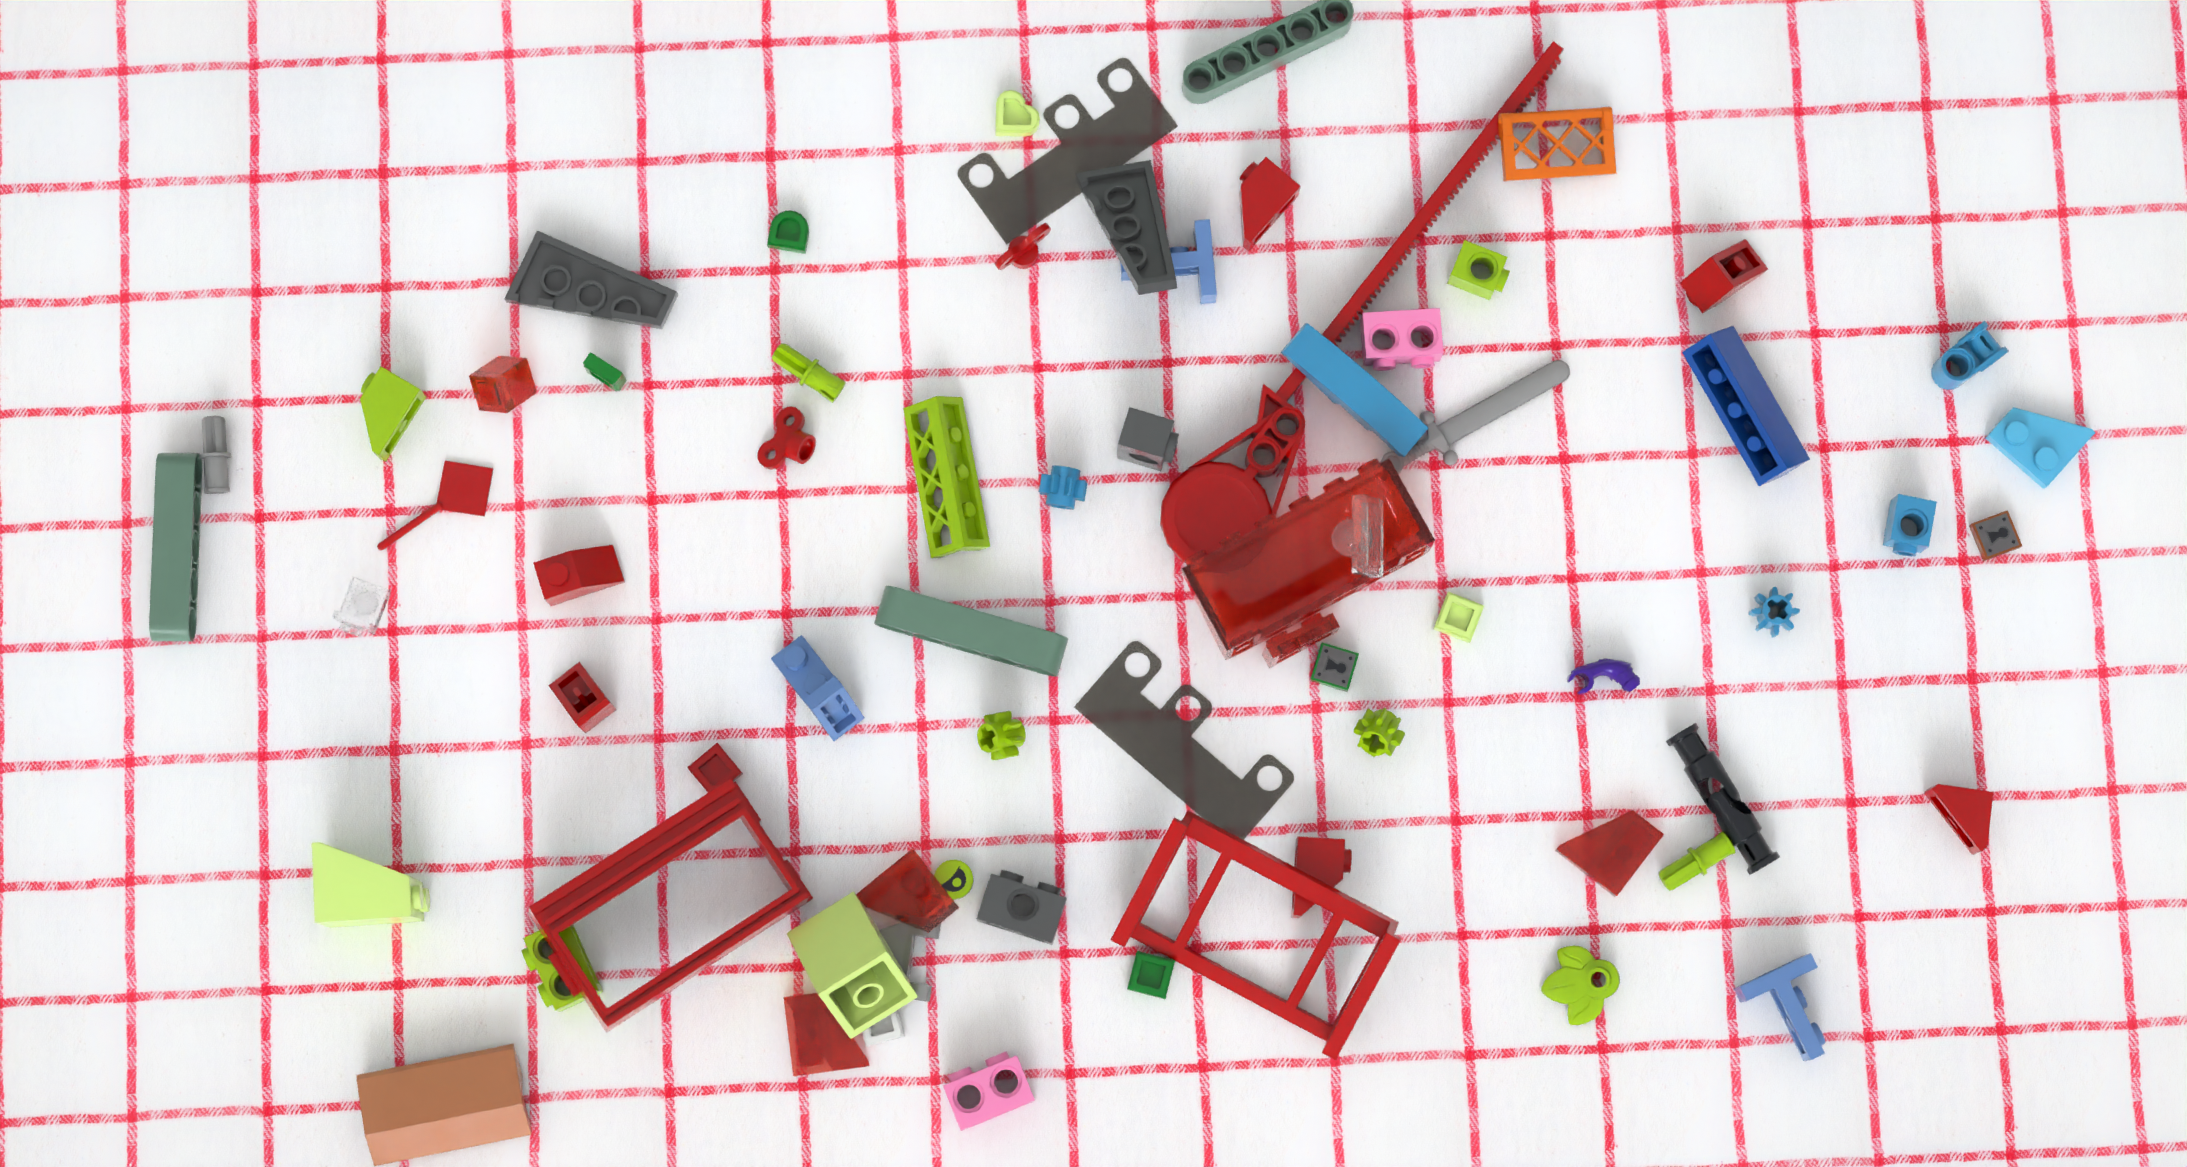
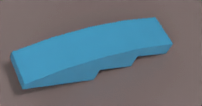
M1308 323L1301 327L1281 351L1334 404H1340L1366 430L1373 431L1398 456L1405 457L1427 431L1428 427L1400 400Z

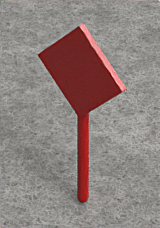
M444 461L437 503L381 541L377 548L384 550L439 510L485 517L494 469Z

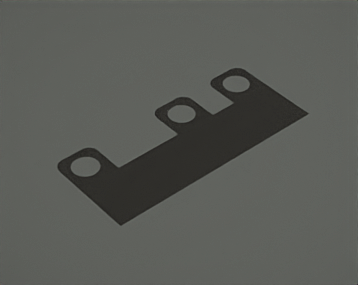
M1119 58L1098 73L1097 82L1115 107L1096 120H1093L1079 99L1072 94L1063 96L1045 109L1044 119L1061 141V144L1010 179H1007L992 156L987 153L977 155L959 168L958 178L1006 245L1082 193L1076 182L1075 173L1123 165L1178 127L1129 59ZM1118 68L1129 71L1133 79L1131 87L1124 92H1116L1108 84L1109 74ZM1063 105H1071L1079 113L1078 123L1069 129L1060 127L1055 121V112ZM976 164H986L993 171V180L986 187H976L969 180V171Z
M1131 642L1074 708L1199 816L1244 840L1294 781L1293 773L1274 756L1267 754L1262 756L1241 780L1191 737L1212 711L1211 702L1191 685H1182L1161 709L1157 708L1140 692L1161 669V660L1141 642ZM1139 652L1148 657L1150 669L1146 675L1133 677L1126 671L1125 661L1132 653ZM1192 696L1199 701L1201 711L1196 719L1185 721L1177 715L1176 703L1180 698ZM1274 766L1280 770L1282 783L1276 790L1266 791L1259 786L1257 775L1263 767Z

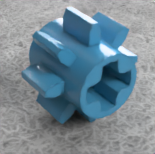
M1052 466L1051 475L1042 474L1039 492L1041 495H1047L1045 504L1055 508L1073 510L1076 500L1084 502L1088 483L1085 480H1079L1081 471L1065 466Z
M1777 587L1770 589L1768 599L1758 593L1754 599L1760 606L1748 612L1749 616L1757 617L1759 622L1755 630L1770 629L1772 637H1776L1779 634L1780 626L1785 630H1792L1794 625L1789 618L1800 612V609L1792 608L1790 603L1793 594H1787L1785 597L1778 595ZM1777 605L1781 610L1778 616L1772 620L1767 614L1770 612V608Z

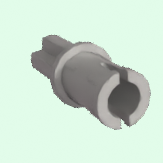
M207 416L202 419L203 453L199 454V458L204 459V493H228L230 488L227 458H231V453L227 452L225 419L221 416Z

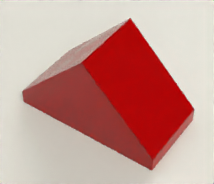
M580 662L548 685L573 721L584 733L590 731L617 710Z
M1943 784L1932 786L1924 792L1972 855L1982 852L1987 848L1994 792Z

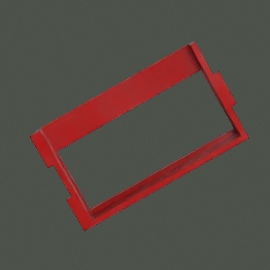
M729 779L529 906L530 917L554 952L548 956L549 961L572 996L575 997L581 993L606 1033L813 900L812 895L788 859L784 861L760 825V817L736 781L733 782L732 779ZM740 818L788 892L607 1008L559 933Z

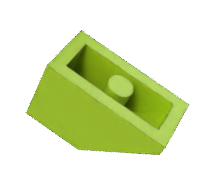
M380 366L376 374L372 372L364 381L361 387L363 395L360 401L372 451L379 459L386 462L423 404L426 396L416 386Z

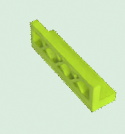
M935 396L903 408L931 558H941L959 551H980L989 548L990 541L963 398ZM925 411L928 412L930 423L926 433L921 430L918 414ZM930 448L935 451L936 464L933 470L928 468L926 460ZM937 486L942 489L944 498L940 508L935 505L933 498ZM946 524L950 530L952 543L942 546L940 532L943 525Z

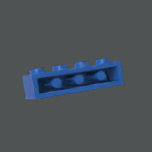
M1734 326L1711 333L1682 352L1758 486L1781 478L1810 460Z

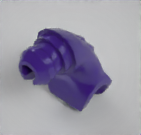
M1605 658L1575 668L1568 675L1567 682L1569 683L1575 676L1583 677L1585 687L1577 692L1578 695H1583L1592 689L1594 679L1599 676H1607L1611 681L1614 679L1627 692H1631L1640 685V678L1633 672V668L1630 666L1631 663Z

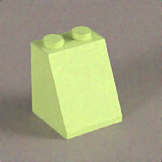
M312 843L315 923L333 928L424 921V912H429L430 894L428 888H423V882L324 843Z
M854 891L786 933L816 992L850 1039L918 997L871 915Z

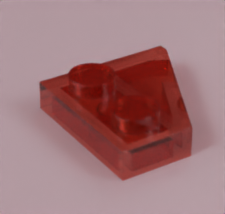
M1632 810L1560 844L1555 851L1616 897L1664 834Z
M913 848L856 894L864 907L928 933L959 908Z

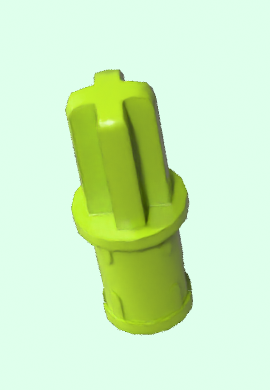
M781 343L772 355V360L801 379L799 382L801 386L806 384L832 403L846 385L844 380H841L819 365L818 359H814L812 362L785 343Z
M1724 832L1718 833L1719 835L1696 849L1688 848V854L1660 870L1658 874L1663 885L1669 891L1674 890L1700 873L1703 876L1706 875V869L1729 855L1736 853L1734 846Z

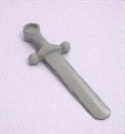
M1562 360L1553 361L1438 426L1434 422L1435 416L1432 412H1422L1420 420L1428 427L1427 436L1417 441L1405 457H1400L1392 451L1386 453L1380 462L1381 471L1388 477L1397 476L1405 465L1432 450L1443 454L1445 464L1451 466L1456 464L1458 455L1456 452L1451 451L1449 445L1564 382L1570 375L1569 366Z

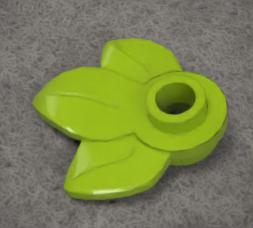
M1574 945L1558 949V960L1562 968L1547 977L1541 987V992L1553 1001L1568 1004V1021L1570 1025L1585 1024L1601 1014L1604 999L1612 996L1617 991L1620 984L1619 972L1611 962L1603 959L1596 960L1586 948ZM1602 972L1606 976V983L1603 987H1598L1593 983L1592 977L1594 973Z

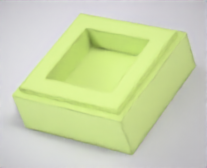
M1447 592L1433 629L1470 643L1484 605Z

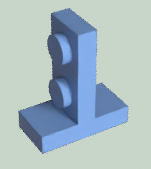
M1210 219L1196 220L1193 227L1195 251H1188V247L1183 246L1170 248L1175 276L1198 275L1200 304L1216 303L1217 290ZM1120 262L1121 281H1128L1130 278Z
M802 635L771 658L833 741L837 740L865 718L844 686L830 672Z
M1811 953L1733 988L1740 1003L1753 999L1767 991L1770 992L1803 1061H1810L1825 1054L1821 1046L1825 1044L1824 1036L1816 1022L1810 1024L1804 1011L1808 1007L1806 999L1798 986L1792 987L1790 983L1791 980L1818 968Z

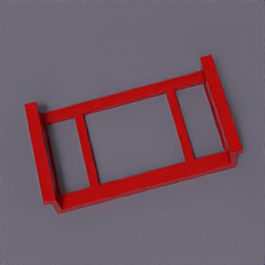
M1188 810L1182 821L1175 817L1172 820L1111 941L1125 947L1131 937L1326 1041L1322 1053L1336 1060L1402 938L1395 935L1399 924L1398 921ZM1187 835L1221 853L1177 939L1174 941L1142 924L1141 920ZM1231 860L1334 913L1287 1000L1186 947ZM1345 919L1379 937V940L1334 1023L1330 1024L1298 1007Z

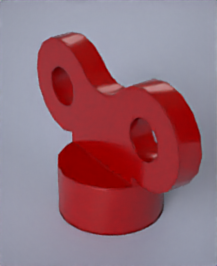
M1044 223L1033 230L1028 236L1014 238L1009 244L1008 251L1002 254L994 265L998 270L1006 268L1011 263L1020 269L1032 267L1037 262L1039 256L1037 243L1049 234L1051 227Z
M790 406L778 413L775 436L763 443L757 453L759 463L766 469L773 470L779 468L785 462L786 457L804 464L813 455L816 439L813 435L802 431L805 417L799 409ZM794 417L793 424L787 426L788 418ZM775 450V457L768 459V454Z

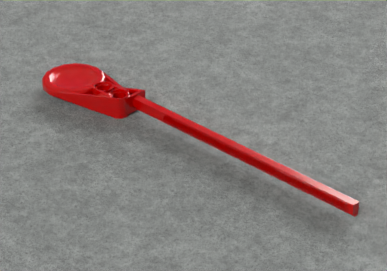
M1554 41L1550 44L1323 332L1322 335L1334 345L1338 346L1336 342H1342L1340 336L1346 337L1345 331L1350 332L1351 328L1349 325H1355L1353 319L1359 321L1358 314L1362 315L1364 313L1362 308L1368 309L1366 303L1372 304L1371 298L1376 299L1377 295L1375 292L1380 293V287L1385 288L1384 281L1389 282L1390 280L1388 275L1394 276L1392 270L1398 271L1397 265L1402 266L1403 264L1401 259L1406 260V254H1411L1410 248L1415 249L1416 247L1414 243H1420L1418 237L1424 238L1423 232L1428 233L1429 229L1427 226H1433L1432 221H1437L1436 215L1441 216L1442 214L1440 210L1445 211V205H1450L1449 199L1454 200L1455 196L1453 193L1458 195L1459 190L1457 188L1462 189V183L1466 184L1468 181L1466 177L1471 178V172L1475 173L1476 168L1474 166L1480 167L1479 161L1484 162V156L1489 155L1488 150L1492 151V145H1497L1496 139L1500 140L1499 114L1522 113V107L1526 108L1527 102L1532 100L1531 96L1535 97V91L1540 90L1539 85L1543 86L1545 83L1543 80H1548V75L1553 73L1552 69H1557L1556 64L1560 65L1561 60L1559 56L1564 50ZM1297 368L1293 370L1276 393L1266 385H1262L1256 424L1190 466L1171 482L1161 503L1160 526L1168 547L1182 562L1200 571L1224 573L1245 566L1261 552L1271 532L1305 429L1304 415L1288 403V400L1307 378ZM1282 419H1289L1296 424L1297 432L1292 435H1284L1277 429L1276 423ZM1250 438H1253L1246 452L1245 465L1247 468L1245 470L1231 463L1212 462ZM1258 449H1266L1272 453L1274 461L1268 465H1260L1254 460L1253 453ZM1282 463H1285L1287 466L1273 508H1271L1265 489L1255 477L1265 478L1271 476Z

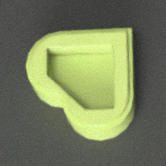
M1008 90L1001 93L996 102V136L1025 137L1036 133L1040 125L1038 111L1034 107L1026 105L1024 97L1017 91Z

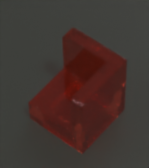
M498 356L469 375L480 411L508 413L537 392L527 358Z

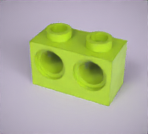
M572 925L559 933V935L596 992L600 994L603 992L576 929ZM537 931L524 937L523 939L527 947L521 950L530 971L537 969L543 983L537 987L546 1007L553 1005L555 1011L562 1012L585 1001L581 993L573 997L572 994L563 996L559 992L558 982L561 977L551 962L543 956L542 947L546 940L541 932Z

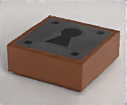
M2008 510L1969 525L1983 561L2022 547Z

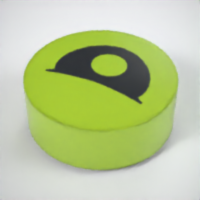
M948 860L936 869L934 885L938 893L944 898L958 900L965 897L971 891L973 874L964 862Z

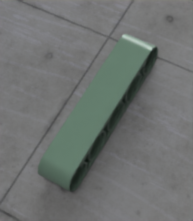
M1320 0L1190 63L1183 72V95L1193 104L1207 103L1343 37L1351 27L1354 13L1352 3L1349 0ZM1333 10L1339 11L1345 16V20L1341 23H1332L1326 18V14ZM1297 27H1305L1311 32V37L1300 40L1295 38L1291 31ZM1270 43L1276 47L1278 52L1272 56H1264L1257 48L1261 44ZM1233 59L1241 62L1244 68L1239 72L1232 73L1227 71L1223 64ZM1195 76H1203L1210 84L1204 89H1196L1191 86L1189 81Z
M159 453L157 455L149 631L152 641H193L195 638L202 495V459L199 458V453Z
M885 586L874 621L875 625L891 631L1054 677L1058 676L1068 642L1067 637L1051 631L893 586Z

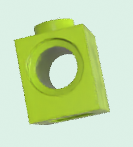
M1464 240L1447 284L1490 301L1494 290L1502 292L1510 271L1504 269V265L1508 257ZM1476 264L1485 265L1489 269L1491 276L1483 280L1478 279L1472 274L1471 267Z

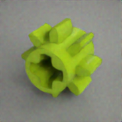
M1386 708L1376 710L1375 712L1367 709L1363 718L1358 720L1353 730L1357 735H1361L1357 746L1362 747L1366 753L1373 757L1384 753L1392 756L1396 746H1400L1405 736V732L1397 730L1401 718H1397Z
M1011 711L985 715V724H982L977 732V740L981 750L987 753L991 752V759L993 761L1018 756L1019 751L1017 748L1023 745L1026 737L1022 722L1018 719H1012Z

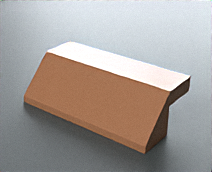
M514 1044L357 1075L356 1080L364 1134L374 1166L531 1135V1122L522 1094V1072Z

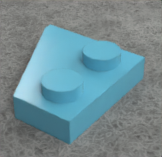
M2013 407L1985 439L2040 487L2045 489L2096 432L2091 428Z

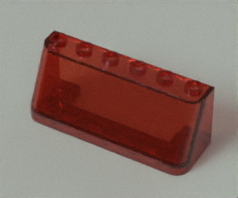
M1377 458L1357 469L1359 475L1347 481L1343 477H1339L1322 488L1325 493L1313 499L1309 495H1305L1288 505L1289 512L1277 518L1274 513L1269 514L1254 523L1255 530L1244 536L1241 535L1240 531L1235 532L1219 542L1221 548L1210 554L1202 550L1185 560L1187 566L1183 567L1181 572L1225 660L1249 650L1414 562L1431 550L1435 539L1390 459L1379 463Z

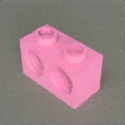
M1440 308L1362 313L1360 330L1363 366L1373 365V370L1387 371L1395 369L1396 364L1411 363L1412 368L1421 369L1433 367L1435 365L1434 362L1441 360L1443 356ZM1415 332H1424L1430 337L1431 345L1425 348L1417 347L1413 344L1411 335ZM1378 334H1385L1392 340L1393 346L1388 350H1380L1374 346L1372 338Z
M1004 1052L985 1060L987 1065L985 1069L972 1073L971 1068L967 1067L948 1075L950 1083L943 1085L961 1131L1035 1101L1017 1055L1009 1058L1008 1053ZM1005 1070L1013 1072L1018 1078L1016 1089L1008 1094L999 1092L995 1087L996 1076ZM969 1085L978 1088L981 1094L979 1104L972 1109L963 1108L958 1101L959 1091Z

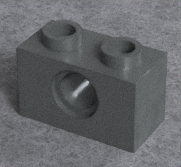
M1129 407L1118 441L1117 458L1162 471L1164 461L1172 463L1178 444L1179 434L1173 432L1174 420Z
M1001 870L1000 876L991 873L978 912L977 921L1053 945L1067 901L1066 897L1060 896L1061 888L1039 882L1038 887L1035 888L1023 884V876L1006 870ZM1027 895L1032 898L1035 907L1031 914L1022 917L1012 911V902L1016 897Z

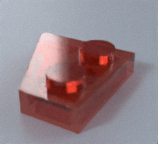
M1321 612L1302 621L1300 623L1301 628L1289 634L1287 631H1283L1267 640L1262 656L1268 667L1271 668L1337 633L1340 626L1333 613L1323 617Z
M818 993L784 997L794 1077L870 1067L868 1058L855 1039L849 1038Z

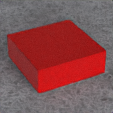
M718 743L687 767L708 793L729 779H732L734 782L743 774Z

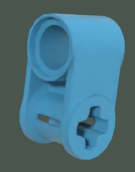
M1986 321L1957 341L1956 345L1947 350L1933 364L1931 369L1932 379L1940 388L1945 390L1958 388L1979 371H1984L2009 352L2006 347H2000L1988 332L1987 328L1989 325ZM1946 361H1951L1958 365L1960 376H1954L1948 372Z

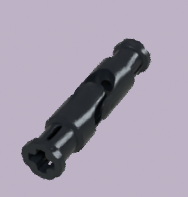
M1694 723L1668 739L1666 743L1668 746H1674L1685 764L1683 770L1709 810L1716 815L1722 832L1727 835L1732 845L1738 848L1749 866L1747 872L1751 875L1780 856L1777 852H1772L1760 833L1762 827L1747 805L1741 801L1738 790L1714 751L1707 749L1697 733L1699 727ZM1709 778H1714L1724 787L1719 792L1711 794L1708 784Z

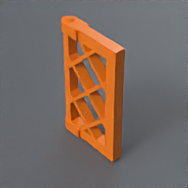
M1611 107L1499 114L1498 126L1501 142L1503 181L1616 174L1614 125ZM1599 118L1600 131L1595 137L1578 123L1581 119ZM1566 120L1570 123L1558 140L1542 126L1547 121ZM1531 123L1534 127L1520 142L1513 135V124ZM1573 128L1590 141L1578 157L1562 144ZM1537 130L1553 143V146L1541 160L1525 146ZM1595 146L1601 151L1602 164L1585 165L1582 159ZM1558 148L1573 163L1571 166L1548 167L1545 162ZM1520 150L1537 164L1534 168L1516 169L1515 156Z

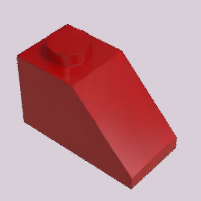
M1267 157L1259 165L1252 162L1239 178L1242 181L1239 191L1242 243L1248 252L1299 196L1301 188L1298 183Z
M1744 239L1711 256L1683 279L1680 284L1685 289L1689 301L1704 313L1734 295L1766 272L1768 268L1748 241Z
M613 545L571 550L533 563L544 599L550 606L625 582Z
M1301 836L1296 838L1294 867L1332 887H1335L1343 880V873H1350L1352 849H1345V839ZM1293 892L1291 918H1300L1315 903Z

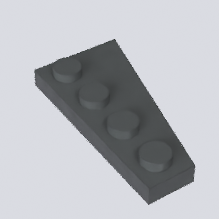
M1151 160L1075 173L1076 182L1138 295L1177 289L1174 266Z
M537 230L504 299L507 303L663 329L678 297V293L675 290Z

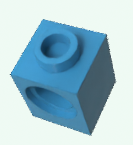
M1902 494L1896 495L1890 500L1883 546L1893 547V553L1910 557L1916 556L1917 552L1921 553L1927 549L1930 543L1937 502ZM1902 519H1910L1916 524V536H1908L1902 531Z

